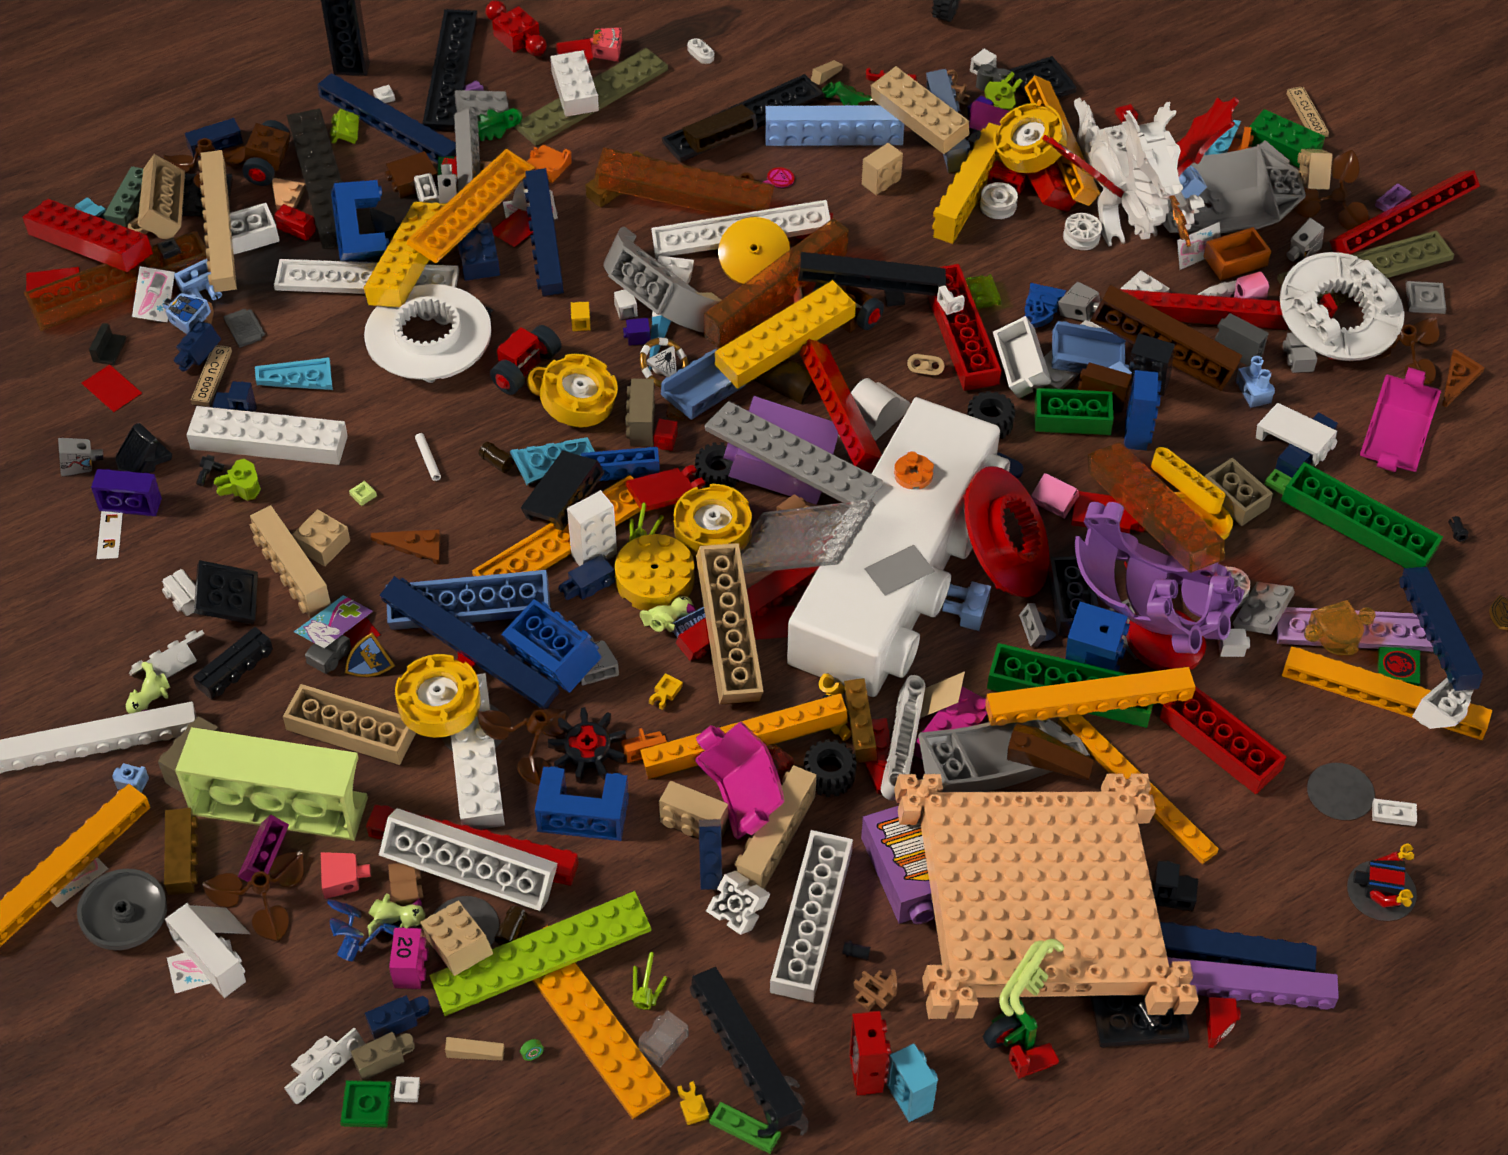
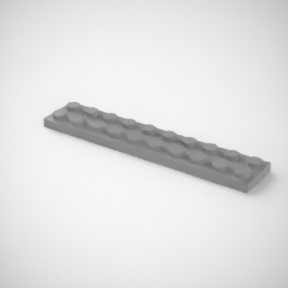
M730 401L704 425L705 431L858 511L883 486L882 479Z

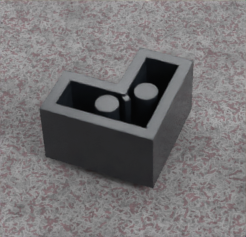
M1158 861L1152 881L1156 906L1193 912L1197 900L1198 879L1188 875L1179 876L1180 864H1174L1171 861Z

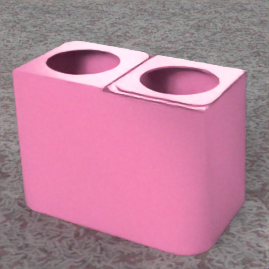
M1260 271L1237 278L1234 298L1267 300L1269 283L1263 273Z
M1044 473L1031 497L1037 506L1065 519L1079 497V492L1077 490L1075 493L1077 488Z

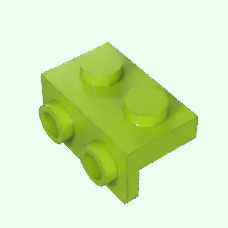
M340 108L331 120L333 124L330 131L332 136L331 143L335 144L338 138L355 144L358 137L359 115Z

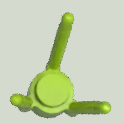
M642 503L638 529L635 531L634 520L630 519L629 542L642 535H647L646 530L642 529L646 503ZM663 515L659 517L650 534H655L664 518Z
M653 952L649 953L643 987H640L639 990L637 966L633 967L632 1002H634L633 1005L636 1008L642 1010H649L651 1005L656 1006L657 998L667 980V976H664L654 995L652 994V989L648 988L654 956Z

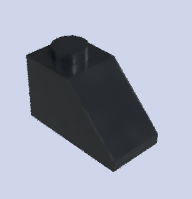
M374 208L369 209L375 233H385V238H388L390 243L400 223H396L392 215Z

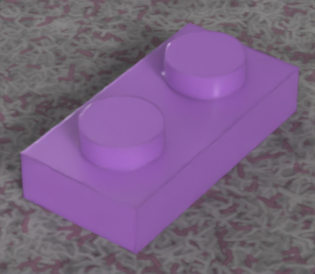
M1397 183L1376 201L1375 206L1385 212L1409 199L1412 192Z

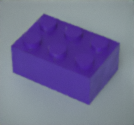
M97 469L91 486L99 511L156 516L162 499L155 474Z

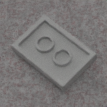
M455 90L457 112L472 107L477 114L478 120H480V114L487 117L489 109L499 113L509 110L506 92Z
M1256 582L1233 622L1234 629L1271 634L1295 593L1294 588L1291 586Z

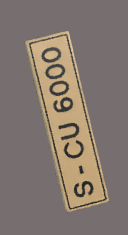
M1304 87L1287 89L1286 94L1304 126L1328 137L1329 131Z
M216 345L210 352L191 398L193 405L210 407L232 353L231 347Z

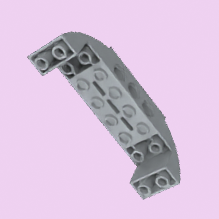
M626 227L620 228L604 260V268L609 274L608 277L656 314L689 329L709 334L724 301L713 293L697 292L635 245L636 235Z

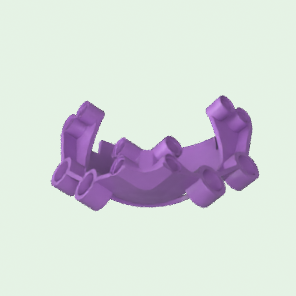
M1098 502L1089 503L1084 519V524L1088 528L1086 539L1084 542L1080 536H1076L1075 553L1083 578L1106 605L1116 612L1127 616L1129 620L1142 628L1159 634L1172 635V646L1177 653H1197L1201 648L1202 636L1206 639L1225 640L1228 637L1231 629L1230 617L1242 601L1244 590L1239 586H1234L1231 572L1218 564V557L1211 554H1203L1200 564L1195 565L1180 556H1167L1138 543L1137 538L1120 531V521L1124 512V507L1121 504L1109 502L1105 506ZM1116 559L1128 561L1125 578L1126 591L1130 605L1137 615L1126 604H1123L1118 596L1114 578ZM1178 584H1182V598L1188 610L1194 615L1201 617L1198 622L1186 620L1175 613L1171 599L1175 598L1178 594Z

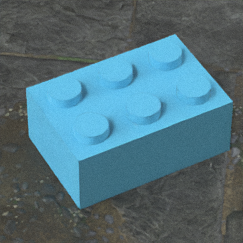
M915 1044L909 1045L890 1055L889 1073L887 1076V1086L908 1122L933 1111L938 1081L936 1072L932 1068L929 1069L926 1064L925 1054L921 1049L918 1050Z

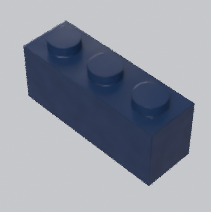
M234 118L184 133L187 146L193 158L198 147L197 142L202 138L210 139L215 151L243 144L241 131Z
M721 819L699 820L701 890L717 889L722 881Z

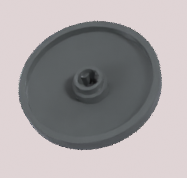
M137 869L114 870L100 876L86 888L79 900L77 918L83 934L90 942L104 949L125 950L146 942L159 930L166 917L167 899L161 884L150 874Z

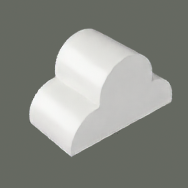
M869 378L860 381L851 392L875 441L903 417L911 405L909 401L882 383H875Z

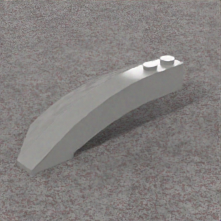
M1049 719L1046 721L1031 720L1020 723L1039 728L1085 756H1089L1088 751L1078 736L1074 734L1068 735L1062 731L1061 726ZM990 722L958 729L921 732L918 735L925 774H941L942 792H988L1022 783L1053 771L1007 760L1011 735L1018 722L1003 726H990Z

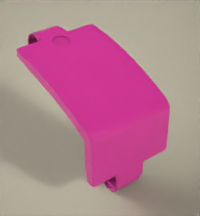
M1408 367L1405 379L1391 375L1385 376L1360 453L1362 457L1378 461V468L1396 472L1397 467L1413 472L1417 470L1429 427L1441 394L1440 389L1424 385L1426 378L1424 371Z
M743 722L736 724L727 733H724L719 727L716 728L710 725L696 737L698 744L705 750L696 757V763L718 784L724 802L728 803V816L733 835L738 840L746 833L753 835L769 822V815L784 803L783 790L767 746Z

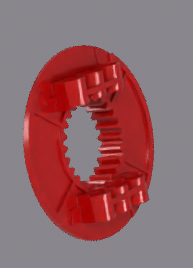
M985 467L975 474L970 481L969 487L966 489V494L963 495L966 526L972 547L984 571L994 582L996 589L1000 588L1002 591L1018 597L1033 596L1044 586L1049 566V545L1041 515L1032 497L1015 476L1000 467ZM1005 508H1010L1011 513L1014 512L1015 519L1018 518L1019 520L1018 525L1022 527L1021 532L1024 534L1022 539L1025 542L1023 544L1025 550H1022V552H1018L1017 547H1013V542L1009 541V534L1005 532L1007 528L1003 525L1005 520L1002 517L1005 515L1003 511Z

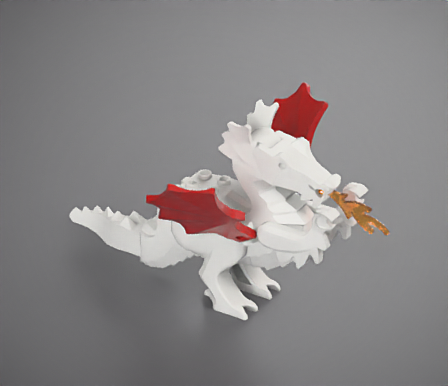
M1079 97L1074 101L1080 121L1077 143L1085 161L1052 137L1044 135L1042 140L1082 171L1097 180L1103 187V191L1097 199V205L1102 225L1101 234L1108 246H1112L1111 240L1113 236L1119 237L1122 244L1125 243L1118 210L1119 204L1122 203L1129 216V224L1134 225L1135 235L1139 234L1141 239H1149L1151 233L1157 236L1156 226L1165 222L1167 213H1169L1170 216H1174L1175 226H1178L1181 240L1185 239L1186 246L1190 247L1191 242L1187 230L1191 228V224L1195 223L1194 213H1199L1197 208L1204 207V201L1195 194L1187 198L1186 201L1181 193L1183 186L1180 184L1179 176L1191 164H1199L1203 155L1212 144L1225 132L1234 127L1235 122L1232 119V113L1239 103V99L1234 97L1227 102H1223L1219 97L1216 98L1209 111L1195 117L1186 136L1175 143L1170 132L1165 129L1170 119L1176 115V110H1170V102H1166L1164 107H1159L1157 114L1154 115V122L1138 125L1136 119L1128 110L1126 111L1127 114L1124 115L1126 121L1122 122L1121 125L1113 126V128L1099 129L1095 123L1090 106L1085 101L1082 102Z

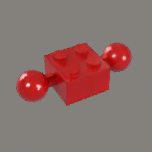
M494 0L488 3L486 15L492 21L493 34L513 53L523 47H526L527 52L532 56H540L546 51L547 43L539 33V23L518 6L507 12L506 6L501 1Z

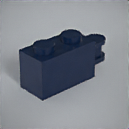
M198 321L177 345L176 348L179 354L175 357L174 362L179 364L181 371L188 370L192 364L200 365L220 342L221 338L213 326L209 323Z
M601 554L568 572L569 579L561 583L558 590L564 593L566 600H570L577 595L583 600L614 583V569Z
M406 995L365 1012L366 1021L374 1040L391 1032L396 1035L418 1026L416 1019L427 1015L430 1011L429 1001L424 996L409 1001Z

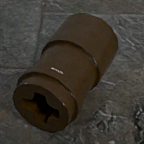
M485 442L479 449V456L491 463L493 467L502 473H506L512 468L514 464L513 457L496 447L495 444Z
M511 906L507 910L506 917L494 937L495 942L501 946L518 939L522 926L527 920L528 913L518 906Z

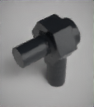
M208 454L206 457L202 456L199 467L203 469L199 473L196 484L204 486L206 476L210 473V470L215 469L222 472L224 464L215 462L214 456Z

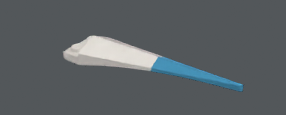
M666 256L658 257L660 264L689 284L692 277L694 260ZM654 311L652 312L651 340L658 337L665 338L671 320L656 314ZM655 345L650 348V358L659 353L661 345Z

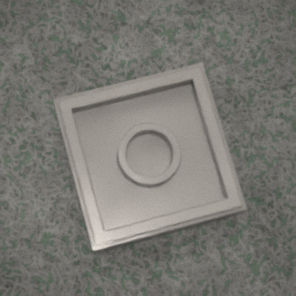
M1406 282L1409 312L1446 313L1443 283Z

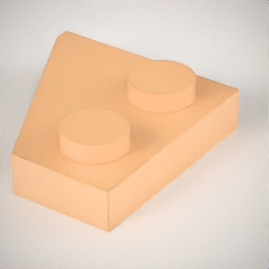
M273 178L272 184L277 210L283 204L296 208L305 190V183Z

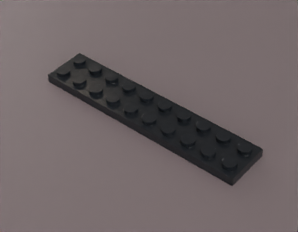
M444 9L422 123L426 127L455 130L454 116L457 113L455 90H464L478 18L477 10Z
M803 74L725 110L743 104L755 113L757 128L766 125V106H808L823 99L824 93L806 74ZM683 129L662 137V143L680 163L712 149L709 148L700 153L694 151L688 144Z

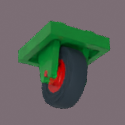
M1019 999L1021 1006L1024 1008L1022 1001ZM1025 1010L1022 1015H1018L1014 1011L1012 1016H1007L1002 1011L1000 1015L991 1020V1026L983 1035V1039L989 1048L994 1049L1002 1045L1007 1047L1020 1041L1026 1051H1028L1035 1044L1037 1023L1031 1015L1028 1016Z

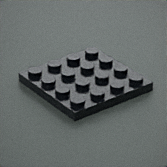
M1146 995L1091 996L1100 1047L1188 1041L1190 1036L1185 1014H1174L1173 1008H1169L1165 1015H1156L1161 1018L1162 1026L1158 1030L1151 1032L1145 1028V1022L1136 1011L1137 1006L1141 1009L1139 1004L1145 1002Z

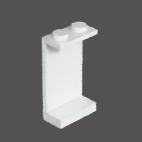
M1279 403L1257 425V439L1263 441L1268 434L1278 437L1313 454V466L1323 461L1327 456V452L1330 449L1333 450L1337 444L1336 430Z

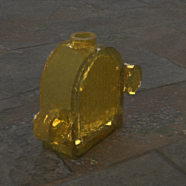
M1348 600L1313 610L1308 622L1309 625L1305 629L1304 637L1310 642L1319 640L1323 647L1331 653L1353 655L1359 650L1358 647L1364 633L1363 625H1370L1374 622L1375 611L1364 607L1357 615Z

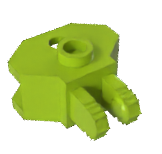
M1013 72L1001 82H989L984 89L985 98L990 99L995 107L1005 110H1012L1016 104L1014 93L1023 80L1019 79L1013 87L1010 86L1008 82L1014 77L1015 74Z
M246 459L236 460L231 470H227L228 474L218 476L214 480V484L217 486L216 492L219 496L234 494V497L239 496L250 501L256 499L261 490L254 464Z

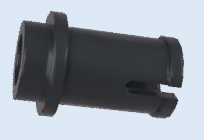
M1455 516L1449 519L1448 523L1453 531V538L1458 542L1465 541L1468 538L1469 532L1464 528L1461 518Z
M850 940L844 943L842 954L846 955V958L851 956L868 961L871 947L854 944Z
M1142 1002L1139 1004L1141 1009L1137 1006L1136 1011L1145 1022V1028L1151 1032L1158 1030L1162 1026L1161 1018L1156 1015H1148L1146 1003Z

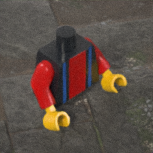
M1404 844L1401 846L1400 852L1396 851L1370 861L1366 872L1355 870L1353 883L1364 884L1365 896L1381 907H1400L1401 903L1405 907L1411 906L1410 898L1414 896L1410 890L1404 889L1405 861L1402 860L1403 858L1406 860L1414 859V853L1408 852L1412 851L1413 847L1410 844Z

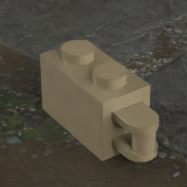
M393 1032L352 1050L351 1055L362 1081H365L403 1063V1055L413 1051L415 1045L412 1035L405 1033L395 1038Z

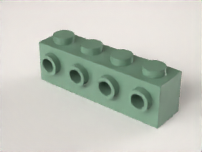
M131 166L104 214L105 220L128 228L129 222L134 220L139 212L143 168Z

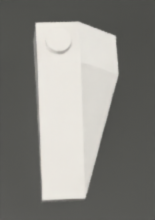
M1446 678L1422 698L1412 717L1429 729L1456 726L1466 717L1474 690L1455 691L1452 684Z

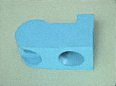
M88 197L75 205L77 210L105 219V208L94 204Z

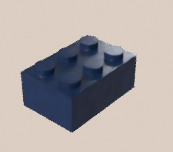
M491 222L478 224L457 244L464 281L500 275Z

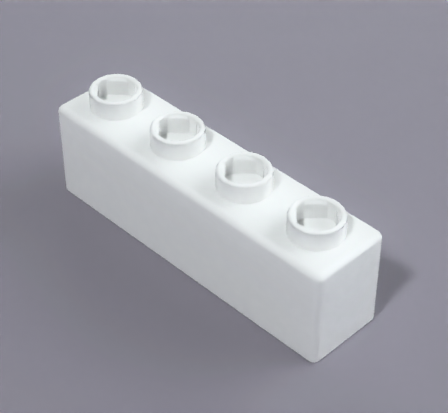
M918 397L914 398L872 472V475L883 480V486L860 511L854 508L851 509L790 617L788 623V665L818 677L829 673L834 677L835 683H840L843 686L844 681L865 678L867 696L870 697L878 695L888 674L903 678L907 674L915 658L920 641V634L912 630L920 613L935 617L942 608L951 582V574L943 571L950 556L953 555L965 559L973 548L966 526L965 501L963 498L970 481L978 471L985 467L996 466L1009 472L1010 461L997 455L1000 428L997 425ZM911 451L925 456L934 464L931 483L921 489L919 487H913V489L904 488L895 480L894 467L896 461ZM910 470V473H918L917 470ZM915 545L935 572L884 595L864 568Z

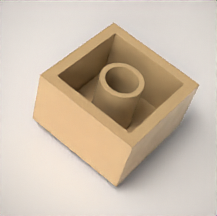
M887 143L863 159L862 185L877 195L885 191L892 184L897 183L901 179L903 153L890 143Z
M318 509L292 534L305 555L323 566H326L350 542L348 527Z

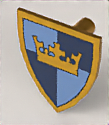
M372 632L360 640L350 652L345 673L360 677H370L382 674L396 665Z

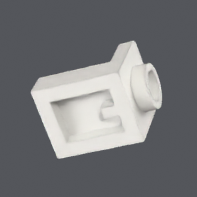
M945 285L938 287L937 301L947 315L963 310L965 300L963 295L954 297Z

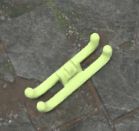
M1057 939L1039 940L1030 946L1000 994L999 1003L1005 1015L1012 1016L1014 1011L1018 1015L1024 1013V1008L1019 1002V997L1024 988L1035 996L1039 994V989L1044 986L1042 981L1046 982L1048 979V975L1039 965L1047 953L1053 952V948L1058 952L1064 950V945Z

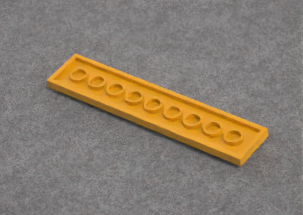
M505 149L408 238L407 245L434 263H437L518 187L523 179L526 178L525 171L534 170L535 167L508 149Z
M631 475L602 491L614 505L615 527L641 511L626 488V481L634 479ZM551 522L473 569V576L538 571L549 568L571 554L569 524L562 531L557 529L554 523Z
M576 963L532 980L632 1119L670 1095V1090Z

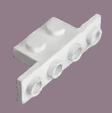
M196 630L185 635V640L180 643L178 640L172 642L167 646L168 649L162 653L160 650L154 652L149 656L151 659L146 662L152 663L157 676L164 673L166 679L197 661L188 644L204 635L203 630L198 633ZM142 660L131 666L132 670L129 672L131 676L143 670L141 666Z
M355 1028L350 1030L338 1042L325 1035L316 1041L314 1046L306 1053L300 1055L291 1065L299 1075L284 1088L295 1104H299L352 1058V1050L365 1045V1042Z

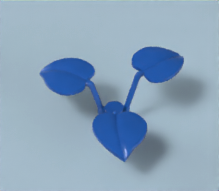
M329 899L327 901L330 907L347 914L349 917V923L335 918L330 919L333 936L345 935L337 955L347 961H353L357 952H362L364 947L380 931H386L394 935V928H400L396 925L384 923V925L379 926L360 944L361 940L359 938H363L364 934L352 927L354 916L361 918V912L347 903Z

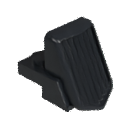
M137 423L132 426L116 453L115 459L119 471L150 473L155 471L156 465L170 461L172 453L141 423Z

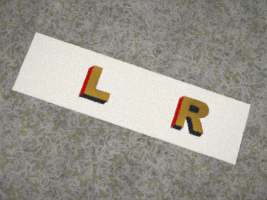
M101 511L96 559L118 558L123 513Z

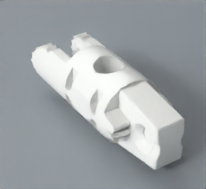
M1237 280L1211 286L1197 295L1230 297L1235 293Z

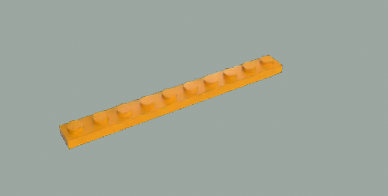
M1075 714L1059 718L1058 724L1070 735L1078 736L1088 753L1109 774H1123L1125 779H1129L1131 774H1141L1082 715ZM1150 782L1151 789L1148 795H1153L1156 808L1153 817L1201 864L1217 854L1219 848Z

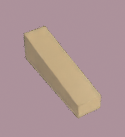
M834 60L814 68L811 81L818 85L822 84L840 72L843 64Z
M447 1037L445 1052L447 1058L503 1060L504 1044Z

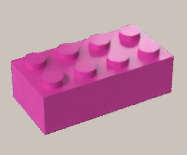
M962 686L958 703L939 710L923 732L958 729L988 723L989 718L985 707L986 699ZM918 737L915 741L914 755L922 759Z

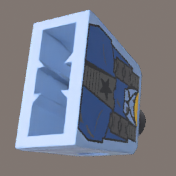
M183 293L179 294L174 301L167 298L163 303V308L166 309L170 323L188 334L194 324L198 321L203 322L211 313L207 300Z

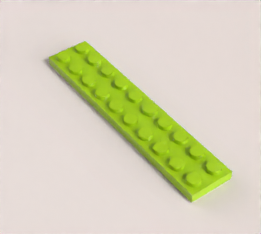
M633 891L492 949V955L456 976L452 974L449 968H445L431 974L430 978L443 1013L447 1016L652 930L637 894Z

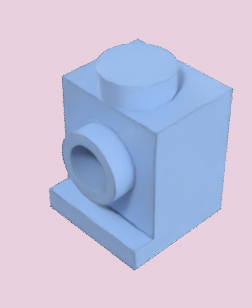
M123 763L121 768L115 769L113 780L119 790L130 784L142 793L149 780V776L145 767L141 766L139 768Z

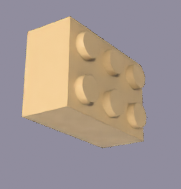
M1301 149V153H1298V163L1300 164L1299 174L1303 186L1308 189H1329L1332 153L1320 149Z
M673 781L669 782L659 800L660 823H663L668 828L678 829L685 835H693L699 838V820L721 819L722 838L728 827V803Z
M459 900L420 922L427 940L454 976L493 954L486 935Z

